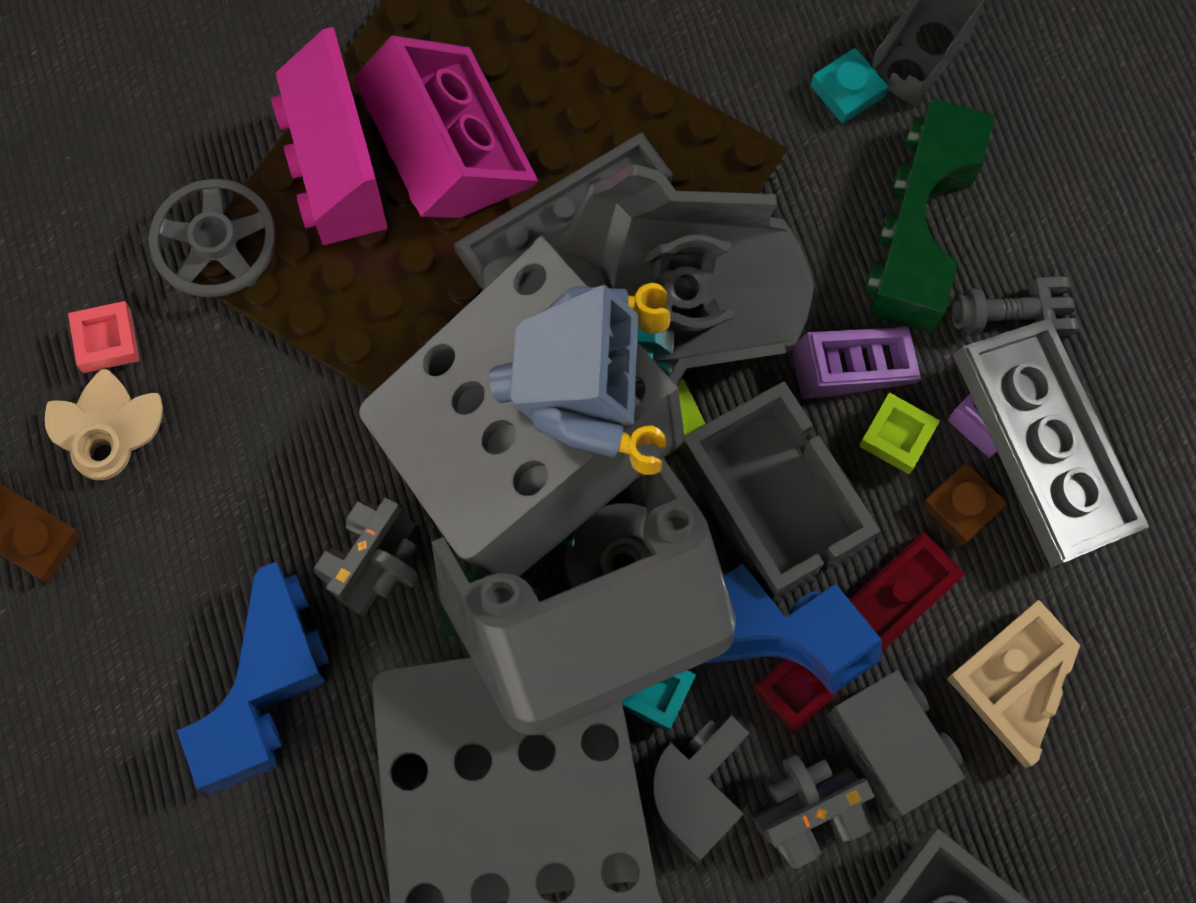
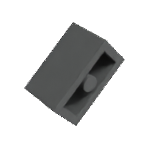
M898 670L835 706L827 714L828 719L861 773L868 780L871 789L891 821L904 816L966 778L959 768L963 764V759L957 746L945 732L937 733L925 712L929 711V705L923 692L913 680L908 679L905 681Z

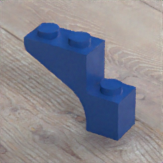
M277 561L263 566L254 576L238 673L230 693L206 717L176 730L196 788L208 795L279 767L273 750L282 747L280 735L270 713L260 715L259 710L327 683L321 669L322 665L330 663L326 647L318 629L307 631L300 611L310 607L297 574L287 577Z
M743 563L729 573L722 571L736 615L734 641L725 653L702 664L765 656L786 658L812 672L833 695L881 661V638L836 584L821 594L819 591L806 594L793 605L790 610L791 615L785 617Z

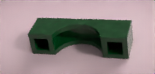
M934 98L930 99L923 118L913 115L904 142V148L913 150L909 165L900 163L891 190L892 196L900 198L896 213L887 211L878 238V244L887 246L883 263L873 261L864 293L874 295L868 315L934 333L945 314L958 261L944 252L933 239L926 221V205L933 198L947 191L971 188L984 163L996 115Z

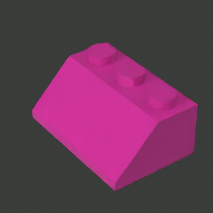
M334 27L322 29L275 73L281 95L271 97L279 129L290 128L294 143L284 145L283 147L292 178L303 176L307 192L296 196L305 228L316 226L322 245H327L388 229Z
M391 36L353 78L364 100L365 108L372 116L383 138L387 153L394 161L409 192L410 200L417 208L421 217L461 218L532 188L538 182L470 47Z

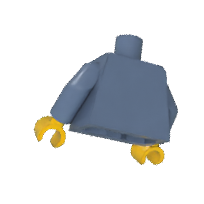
M657 283L643 285L638 289L635 296H628L626 289L608 288L606 285L598 287L576 286L567 289L544 311L522 320L516 327L513 362L492 367L489 372L488 382L493 397L500 403L511 401L513 407L533 421L534 427L539 432L568 446L612 458L616 456L617 452L629 454L631 465L637 472L644 475H654L660 472L662 461L653 456L641 455L638 449L644 445L666 448V437L662 431L654 426H643L636 429L631 435L623 433V426L634 424L638 327L642 331L652 334L664 332L669 328L670 311L665 309L668 302L666 290Z

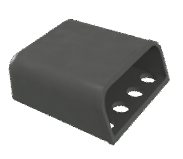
M542 235L362 403L359 410L363 423L455 553L486 577L498 573L521 576L642 475V473L637 472L632 467L629 454L617 452L616 456L612 458L573 448L539 432L534 427L533 421L513 407L511 401L500 403L493 397L490 391L488 376L492 367L513 362L515 329L519 323L544 311L567 289L576 286L588 287ZM637 342L636 381L644 382L646 392L642 401L635 394L634 424L623 426V433L632 435L636 429L643 426L659 428L666 437V448L644 445L638 449V452L644 456H653L661 459L684 442L679 390Z
M471 658L386 670L380 672L375 677L372 690L390 903H496L507 901V903H555L543 899L541 895L573 890L572 894L566 900L559 903H662L653 868L622 700L549 732L539 735H527L515 731L506 723ZM616 883H636L631 890L625 892H615L606 886Z

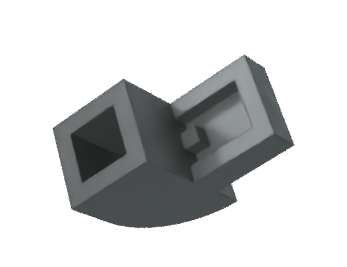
M733 716L721 727L710 720L686 746L694 753L690 760L670 743L661 755L653 773L650 794L655 817L668 837L695 863H698L743 815L708 779L749 735V732Z

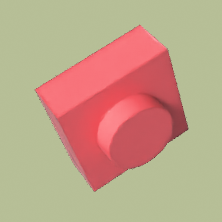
M126 301L68 313L76 365L82 373L140 361L132 313Z

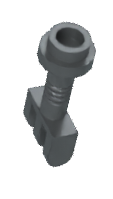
M1068 277L1035 278L1028 286L1029 297L1014 299H986L981 289H966L962 295H955L951 304L953 325L957 329H964L968 334L983 332L986 323L991 321L1034 319L1036 323L1048 318L1051 319L1059 337L1071 336L1080 331L1076 318L1056 319V316L1068 315L1075 311L1073 298H1052V296L1062 295L1071 291Z

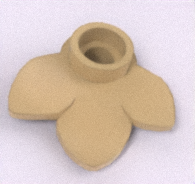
M101 369L86 385L77 404L58 400L47 403L45 428L53 443L70 451L72 463L82 475L93 480H106L118 475L126 467L131 451L149 443L159 429L163 416L162 399L158 393H149L131 400L123 384L110 371ZM102 445L111 446V453L106 459L102 461H95L93 459L94 452L98 447Z

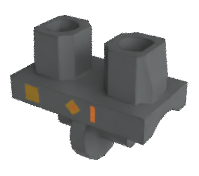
M387 498L383 499L380 506L357 501L346 518L347 523L345 527L353 536L358 538L348 555L334 548L325 551L314 567V573L327 584L326 589L348 609L362 617L365 616L378 595L384 598L388 596L397 581L409 587H414L420 577L407 564L418 549L412 541L421 528L402 512L403 508L399 504Z
M793 754L783 759L784 770L788 778L770 786V791L777 803L751 815L758 832L776 847L784 860L793 869H798L816 860L821 854L811 831L812 828L830 820L836 836L843 842L853 841L872 831L873 827L866 801L875 796L868 780L865 778L859 780L850 768L847 767L832 774L825 760L806 768L800 758Z

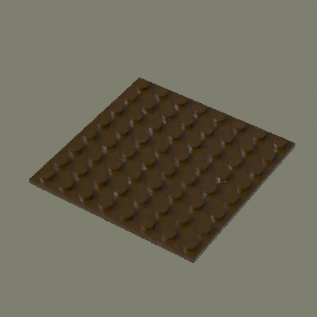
M384 0L343 53L342 59L376 178L388 229L322 245L317 227L305 228L296 195L306 193L307 191L303 176L294 179L291 176L283 146L294 142L290 128H287L244 184L265 201L275 220L277 239L272 259L252 287H245L237 292L213 298L372 394L482 292L480 286L455 252L454 243L642 132L673 173L671 185L676 191L760 194L787 154L788 148L524 0ZM391 36L470 47L538 182L532 188L461 218L421 217L417 208L410 200L409 192L394 161L387 153L383 138L372 116L366 110L364 100L353 78ZM237 193L223 211V214L232 221L259 212V209L247 197ZM265 227L236 242L237 250L250 268L257 261L264 247ZM212 260L191 283L217 285L232 281L236 277L220 262Z

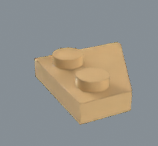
M1038 600L946 679L1026 769L1033 766L1040 758L1042 752L1040 746L1050 718L1055 716L1063 695L1062 685L1066 674L1072 670L1080 644L1042 602Z

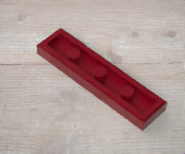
M923 532L849 600L881 638L882 653L951 589L965 573ZM785 658L756 684L752 690L787 729L794 734L842 689L832 695L812 672L800 664Z

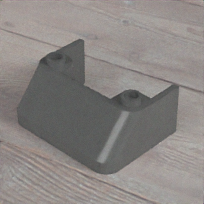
M663 457L660 459L662 461L661 471L647 477V517L644 522V541L652 555L541 602L538 601L529 584L513 574H493L469 583L444 537L432 541L440 601L504 720L515 731L527 735H539L549 732L716 658L731 647L735 636L736 615L707 521Z

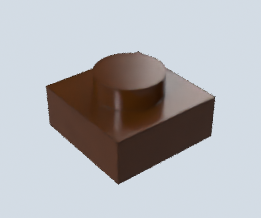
M965 463L935 490L921 506L963 547L1008 503L971 466Z

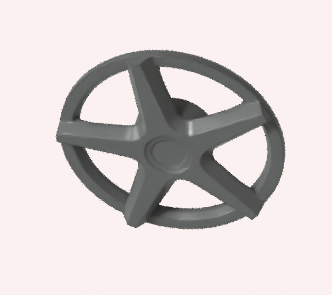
M207 179L180 188L163 202L150 226L148 238L149 251L160 275L177 291L200 297H219L237 292L245 287H252L256 283L257 278L264 272L272 259L276 246L277 232L275 220L268 205L255 191L231 180ZM220 188L233 190L244 195L256 205L259 212L230 221L223 214ZM203 189L202 213L197 215L190 223L164 218L170 208L181 198ZM265 227L264 247L259 258L250 268L237 250L236 242ZM159 234L185 242L191 246V251L177 274L167 267L161 256L158 242ZM212 260L220 262L236 277L232 281L217 285L191 283Z

